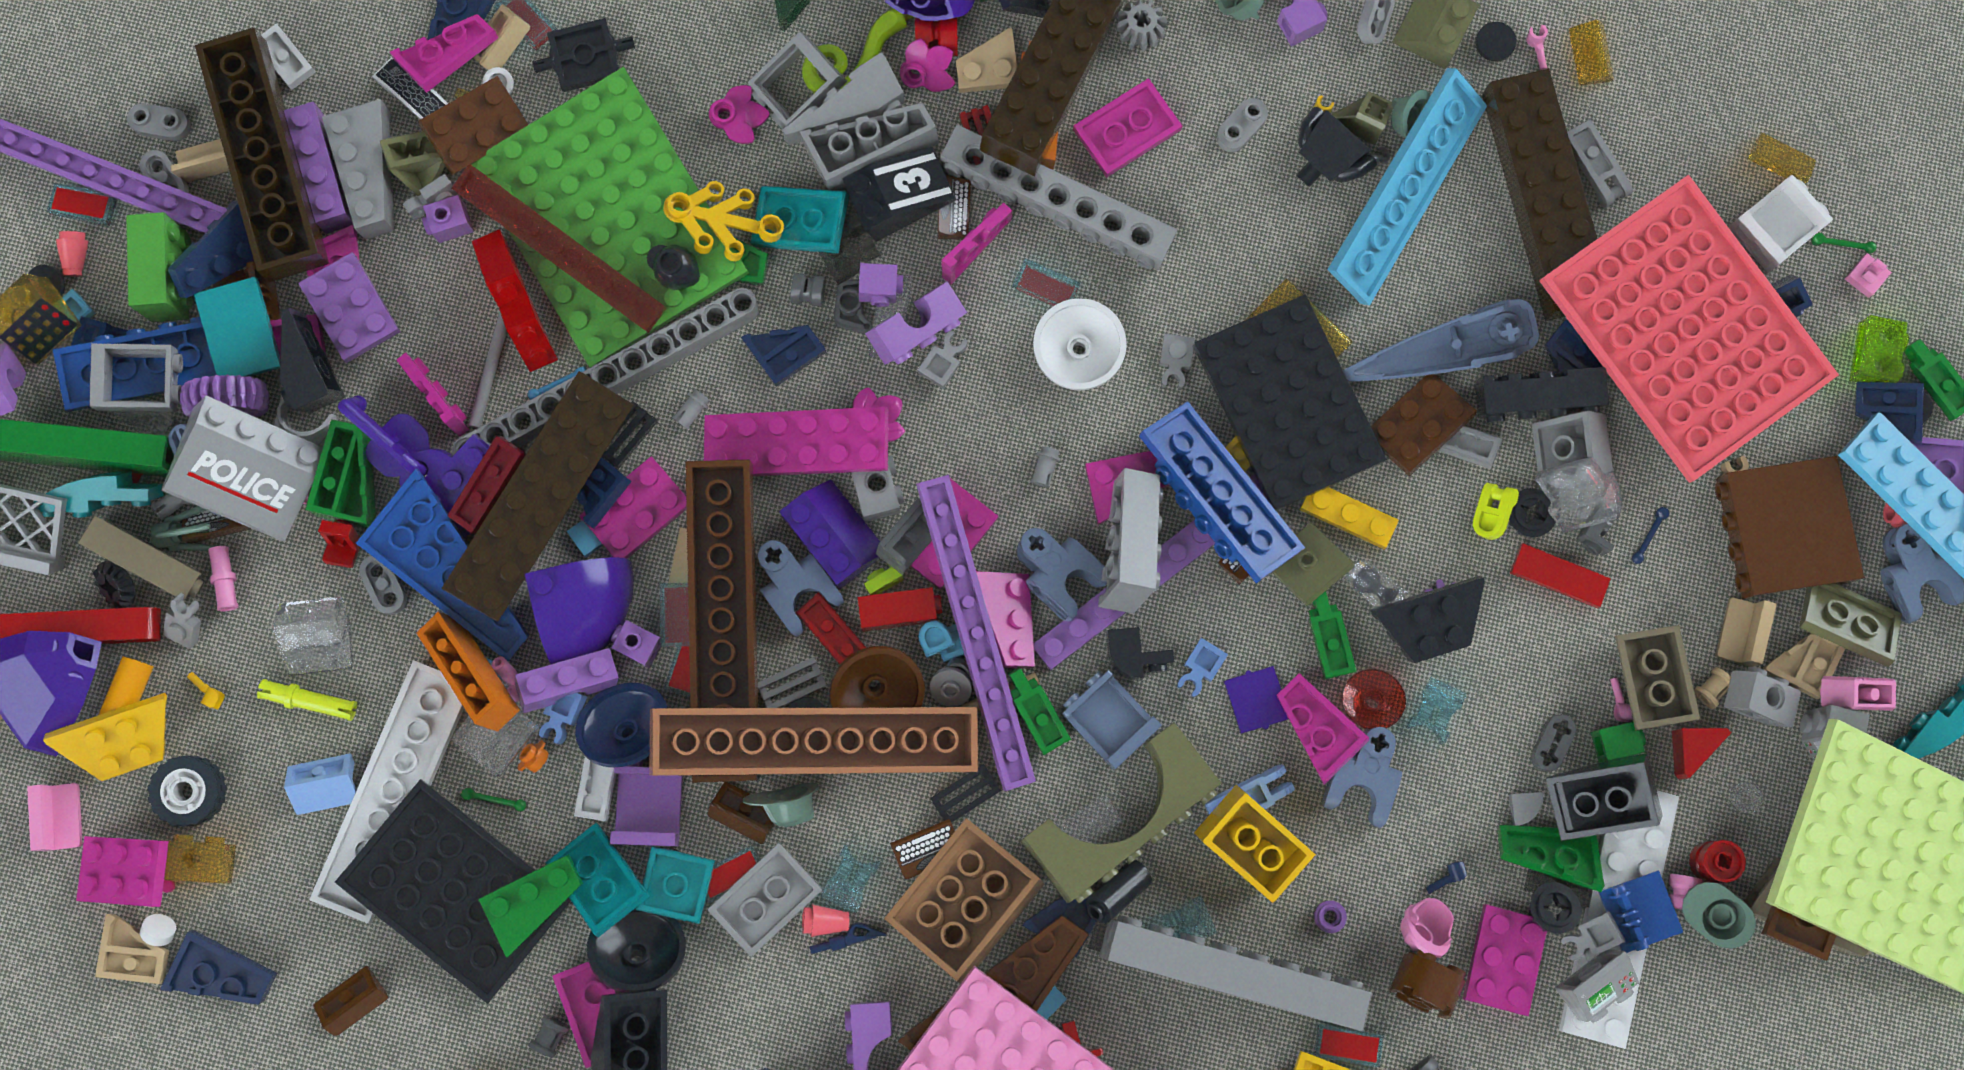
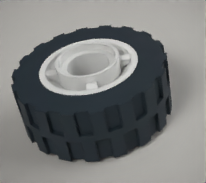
M178 756L177 758L168 759L165 764L157 767L158 770L150 778L151 783L148 785L147 791H149L148 802L152 805V811L160 817V820L168 822L172 826H197L203 822L210 821L215 814L220 812L222 809L220 807L226 800L225 791H227V785L224 782V774L219 771L220 768L216 764H212L211 760L200 758L199 756ZM186 783H189L193 789L189 799H186L182 793Z

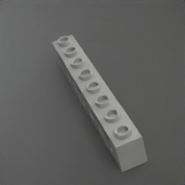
M958 124L956 125L940 157V164L947 174L957 178L962 176L970 180L971 184L980 190L986 191L989 189L997 193L999 198L1007 203L1014 204L1016 202L1023 205L1032 215L1038 217L1046 216L1062 229L1069 230L1071 228L1081 233V236L1089 242L1097 243L1098 241L1108 246V249L1116 255H1127L1134 258L1136 263L1143 268L1160 269L1178 229L1042 164L1035 177L979 151L982 136ZM977 156L981 159L982 163L971 165L967 162V159ZM1002 169L1007 171L1009 176L1007 178H998L994 172ZM1029 182L1033 183L1037 189L1028 192L1021 185ZM1057 195L1063 198L1064 203L1055 205L1049 198ZM1087 209L1091 212L1092 216L1082 218L1077 214V210ZM1106 222H1114L1119 226V230L1109 231L1104 224ZM1142 235L1147 243L1137 244L1133 241L1132 236Z

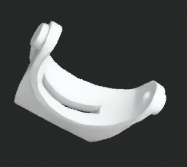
M281 396L274 426L318 445L326 436L331 419L337 421L338 419L336 415L330 414L322 425L314 430L305 432L293 430L287 419L289 407Z

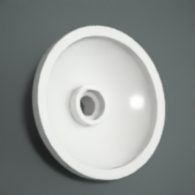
M1070 299L1053 306L1040 319L1033 341L1035 359L1041 371L1055 384L1071 390H1089L1108 382L1120 369L1127 346L1125 331L1118 317L1105 305L1089 299ZM1080 345L1084 348V352L1076 354L1073 348Z

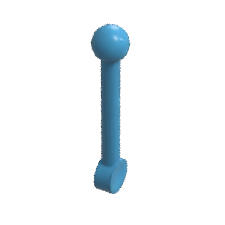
M585 366L580 367L573 373L539 389H530L528 391V398L531 400L576 376L579 371L587 370Z

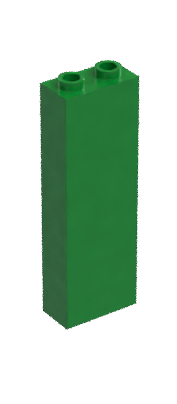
M0 419V460L108 472L132 471V473L148 476L167 477L174 459V453L169 444L168 436Z

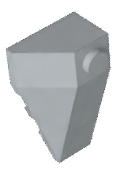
M879 53L850 73L848 76L851 81L842 89L833 87L827 92V97L819 108L817 106L809 107L782 130L785 142L788 145L802 142L800 131L811 129V132L825 129V125L838 123V125L855 122L856 118L867 116L872 118L883 115L885 111L902 108L904 92L883 53Z

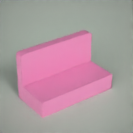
M79 784L27 786L30 851H52L81 847L83 843Z

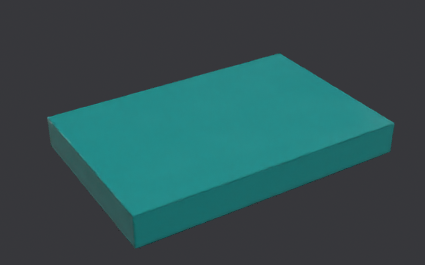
M761 186L755 220L760 221L765 215H776L783 221L784 229L781 238L772 243L765 242L760 238L759 234L752 233L750 244L753 247L839 253L849 194L846 191ZM766 230L769 233H774L772 230Z
M251 277L194 294L216 375L224 376L228 374L230 376L251 377L281 367L280 354L258 278Z
M597 822L545 862L548 865L568 854L570 855L583 884L569 899L593 934L598 938L650 897L617 848L610 844V838Z

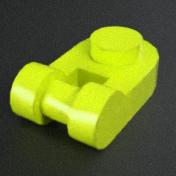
M1488 482L1484 485L1473 518V528L1479 536L1487 540H1495L1504 534L1512 508L1518 501V489L1510 487L1501 489L1498 488L1497 484ZM1495 500L1500 501L1498 509L1492 507Z

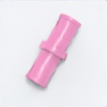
M215 546L209 548L208 554L212 570L210 584L214 585L217 611L235 610L238 608L234 582L237 579L236 573L232 572L229 547Z

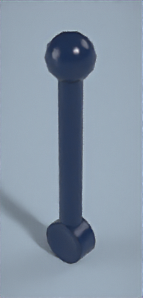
M1661 507L1656 510V520L1638 552L1632 555V561L1635 564H1641L1644 561L1643 554L1662 520L1669 517V510L1667 508Z

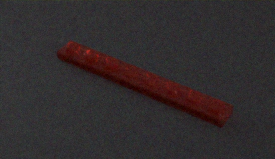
M471 164L467 166L452 186V190L649 333L667 309L652 296Z

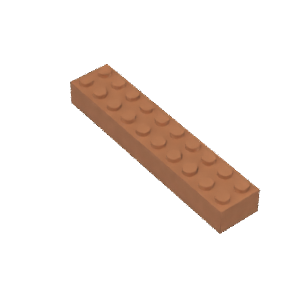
M977 707L650 709L649 775L978 772Z

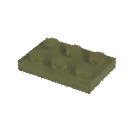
M1835 583L1806 588L1799 628L1889 667L1896 657L1902 613Z

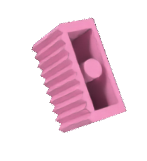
M1823 676L1820 689L1822 707L1834 705L1851 710L1893 711L1896 708L1895 679Z

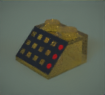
M23 274L0 295V339L35 364L42 363L53 352L52 349H57L82 326L48 278Z

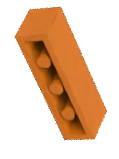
M438 611L416 632L474 724L498 732L520 711L469 631L450 616Z

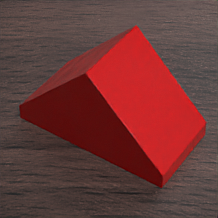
M1681 728L1673 730L1674 776L1679 780L1690 778L1732 732L1728 728Z

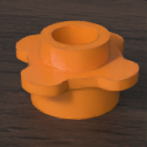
M541 740L537 744H527L519 755L521 762L518 764L517 769L523 771L527 768L533 773L540 770L549 755L548 751L544 749L546 743Z

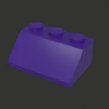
M831 479L805 491L779 511L783 520L808 552L813 555L838 590L842 589L880 559L876 555L880 540Z

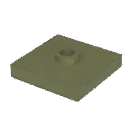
M1309 523L1296 534L1305 548L1272 572L1306 606L1311 604L1354 567L1353 561L1312 523Z

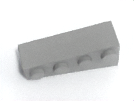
M378 99L323 116V123L355 230L365 240L394 231V204L391 188L393 173L388 168L380 146V140L392 138L390 135L391 111L382 99Z

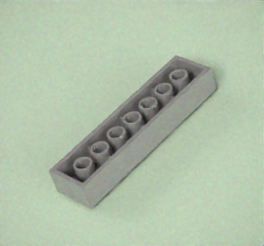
M1119 915L1117 921L1111 920L1107 923L1099 954L1100 958L1363 1032L1372 992L1362 990L1363 983L1339 976H1335V981L1333 982L1330 981L1332 974L1307 967L1301 973L1299 972L1300 965L1274 959L1273 964H1269V956L1243 950L1242 955H1237V947L1212 941L1211 947L1205 946V938L1182 932L1180 938L1173 937L1174 930L1153 924L1149 925V929L1141 928L1143 921Z

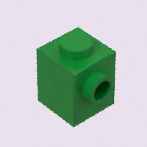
M1634 722L1590 732L1599 763L1645 753L1643 747L1646 745L1643 730H1635Z

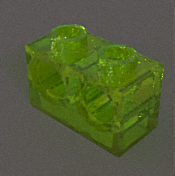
M1870 315L1859 322L1849 381L1897 383L1902 378L1905 368L1904 363H1902V356L1909 342V334L1906 333L1908 323ZM1880 333L1887 337L1888 343L1881 340ZM1875 362L1881 364L1883 373L1876 369Z

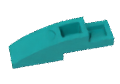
M132 471L96 474L64 484L45 493L66 498L65 512H72V517L76 518L90 517L93 515V511L105 506L122 504L121 501H131L132 506H148L152 504L151 500L164 496L162 491L163 484L133 483ZM43 503L37 507L44 517H54L55 505Z
M1964 677L1957 684L1959 690L1954 696L1944 700L1938 710L1918 713L1909 724L1912 727L1905 736L1899 737L1892 746L1919 759L1943 749L1963 736Z

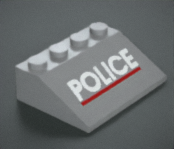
M206 395L192 409L162 491L280 541H285L313 484L323 447Z

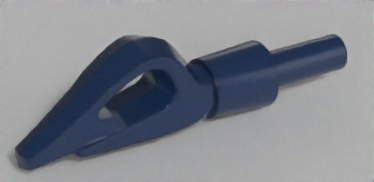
M856 922L850 925L845 935L830 937L828 942L809 946L811 954L832 949V952L846 948V946L887 935L885 932ZM856 928H863L869 931L866 935L854 934Z

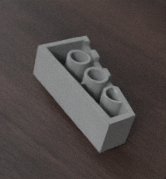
M923 103L885 111L883 115L872 118L867 116L856 118L855 122L838 125V123L825 125V129L811 132V129L800 131L804 147L826 189L832 191L846 190L847 188L842 178L869 164L939 144L936 126Z
M1124 468L1114 481L1109 521L1115 522V524L1111 526L1106 539L1105 549L1111 550V554L1107 560L1106 567L1102 570L1101 581H1106L1107 587L1106 593L1099 596L1098 607L1134 614L1159 587L1160 573L1157 572V562L1161 555V544H1158V534L1162 527V516L1159 515V506L1163 499V488H1160V475Z

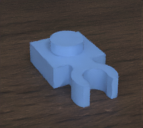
M1201 638L1184 664L1191 671L1178 680L1177 687L1180 689L1185 681L1193 682L1195 689L1191 696L1193 698L1196 697L1202 689V678L1211 682L1228 654Z
M580 693L570 694L558 699L555 705L545 707L543 714L550 716V720L540 728L539 736L548 739L550 732L555 729L556 737L553 742L562 745L567 737L566 725H576L587 696Z

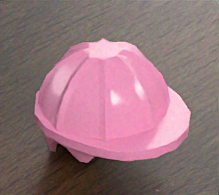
M1426 898L1414 905L1408 906L1400 924L1404 942L1413 951L1418 952L1420 949L1424 953H1431L1437 958H1441L1450 948L1452 940L1450 935L1454 916L1443 902L1435 898Z

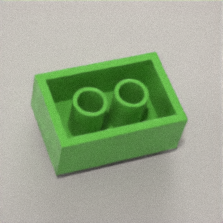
M164 212L126 215L128 306L151 322L189 319V309L193 305L192 296L187 299L179 296L168 271V268L191 245L189 233Z

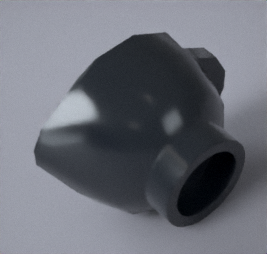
M657 245L648 252L647 263L654 271L655 278L663 287L679 290L693 286L699 281L700 273L697 260L687 248L678 245Z

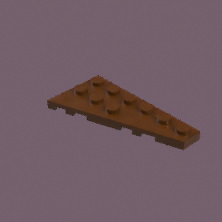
M1061 914L986 971L985 974L1037 1012L1089 936V933ZM947 1002L899 1037L898 1042L912 1050Z

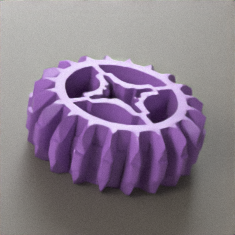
M228 374L224 376H204L187 381L181 386L180 404L183 414L190 417L193 407L206 395L254 417H261L268 411L269 391H267L266 383L257 378L253 379L250 376L242 377L240 375L230 376Z

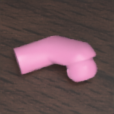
M497 657L492 661L491 666L509 685L506 689L513 700L518 702L519 697L514 684L515 675L518 673L504 657Z

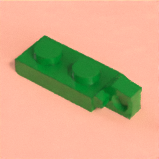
M1921 339L1913 341L1902 349L1909 361L1912 362L1909 364L1911 370H1913L1912 372L1920 383H1924V388L1946 417L1952 421L1964 413V380L1942 352L1937 353L1933 348L1929 350Z
M1325 591L1312 602L1314 609L1308 611V620L1324 680L1357 672L1341 610L1338 611L1336 604H1329Z
M1019 667L1009 672L1008 675L1015 686V689L1010 691L1013 703L1041 753L1045 755L1071 740L1041 684H1038L1035 678L1028 681Z

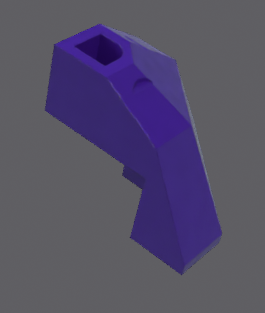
M26 631L0 639V715L25 749L57 757L59 753L45 744L43 741L46 733L75 723L84 705L96 671L101 641L70 632Z

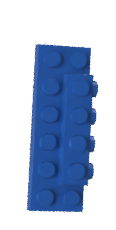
M200 317L190 319L188 324L178 325L176 322L163 323L158 325L157 330L132 329L126 331L125 336L114 338V335L111 334L100 335L94 338V342L52 349L64 409L67 412L91 408V343L172 345L178 350V354H182L183 370L182 373H178V385L181 386L194 378L216 375ZM113 357L112 401H128L164 394L165 358Z
M1188 401L1140 433L1139 437L1158 460L1154 466L1156 468L1155 473L1160 475V482L1163 485L1169 484L1176 493L1175 500L1177 504L1184 510L1189 509L1196 518L1194 521L1196 528L1202 534L1208 533L1215 542L1214 549L1218 556L1222 559L1228 558L1231 563L1238 560L1256 584L1305 548Z

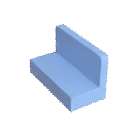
M351 753L287 767L284 789L297 815L351 804L357 791L352 780L355 762Z

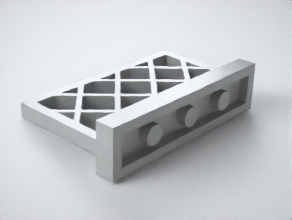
M0 484V506L10 519L9 522L0 527V565L44 575H51L64 569L65 556H60L67 499ZM13 496L20 497L28 508L19 515L15 513L7 502ZM43 503L55 505L54 518L49 522L46 521L37 508ZM30 512L41 526L32 534L20 520ZM13 524L24 538L19 543L11 542L4 532ZM44 531L51 540L50 551L42 549L34 537Z

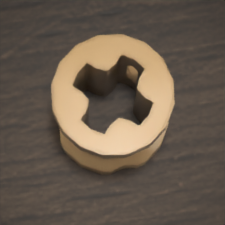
M1718 667L1712 669V675L1701 687L1697 686L1694 689L1695 696L1711 709H1715L1719 705L1718 701L1728 692L1731 676Z

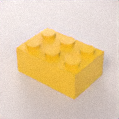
M1237 785L1232 788L1194 832L1204 844L1272 903L1277 900L1316 855Z

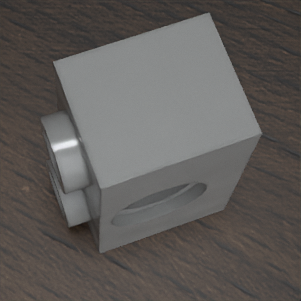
M892 455L888 456V471L851 472L865 522L900 513L899 504L905 502L900 485L894 486L891 477L892 474L897 473ZM872 479H883L886 482L885 487L881 491L871 490L868 485Z
M1748 667L1747 671H1732L1724 707L1767 726L1793 728L1801 691L1788 686L1789 681L1786 679L1768 677L1767 671Z

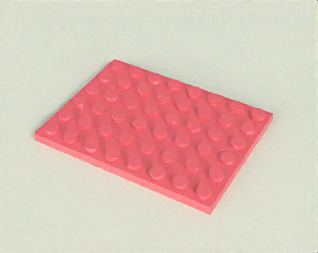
M1689 174L1539 280L1600 364L1606 368V372L1689 483L1698 479L1839 376Z

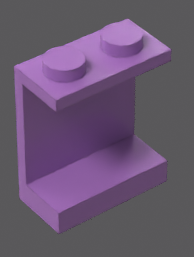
M643 761L625 767L614 768V773L618 774L615 831H611L610 844L679 847L683 775H649V767H643Z

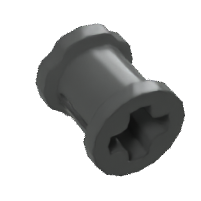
M543 1015L541 1019L543 1024L535 1040L530 1041L528 1046L544 1056L553 1058L557 1053L555 1049L563 1033H567L570 1027L556 1018Z

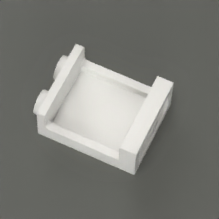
M1790 175L1735 220L1728 228L1769 273L1833 221L1825 205L1817 202L1808 192L1805 183Z

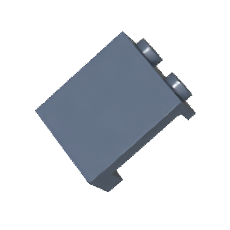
M1110 670L1104 675L1098 671L1086 682L1089 689L1080 696L1076 692L1063 704L1066 710L1062 716L1114 771L1162 725L1154 716L1151 717L1113 677V673Z

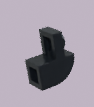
M1139 627L1110 629L1106 632L1109 661L1113 668L1127 679L1142 681L1144 678L1143 668H1148L1149 673L1168 671L1167 666H1172L1175 663L1174 650L1142 652Z

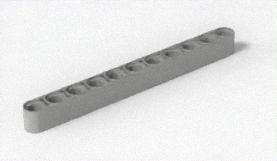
M747 288L736 289L582 373L600 384L605 374H615L613 382L603 386L619 394L752 322L759 314V306L755 295ZM748 300L751 302L750 308L745 311L736 309L740 301ZM715 315L724 316V320L720 325L713 326L709 324V321ZM690 329L697 331L695 338L692 340L682 339L685 331ZM659 345H670L666 354H655V350ZM631 360H642V364L638 369H628V364ZM575 376L459 438L452 447L453 456L473 434H477L490 446L493 435L503 432L504 438L518 448L537 438L551 416L546 414L547 407L551 403L560 402ZM528 417L532 419L530 427L519 430V423L523 418Z

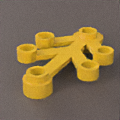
M718 181L709 182L705 188L689 196L682 192L673 193L664 202V214L671 221L682 223L695 240L694 249L698 253H709L712 250L714 239L710 234L704 233L695 219L707 222L725 246L724 255L730 261H739L742 258L744 245L733 237L727 227L759 234L760 238L768 243L778 241L784 229L783 221L776 215H765L760 221L728 214L738 208L747 210L752 207L755 196L747 188L738 190L736 195L709 209L699 207L700 204L707 200L719 202L723 198L724 186ZM715 189L719 194H713L710 190ZM740 197H747L749 201H742ZM679 207L683 209V211H678L674 208ZM766 230H772L774 233H769ZM699 241H706L709 245L703 246ZM736 248L739 253H733L729 249Z

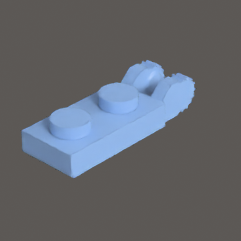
M1282 764L1237 784L1264 809L1274 805L1275 801L1295 790L1292 782H1285L1269 791L1266 784L1280 778L1287 772ZM1233 787L1216 795L1204 805L1209 815Z

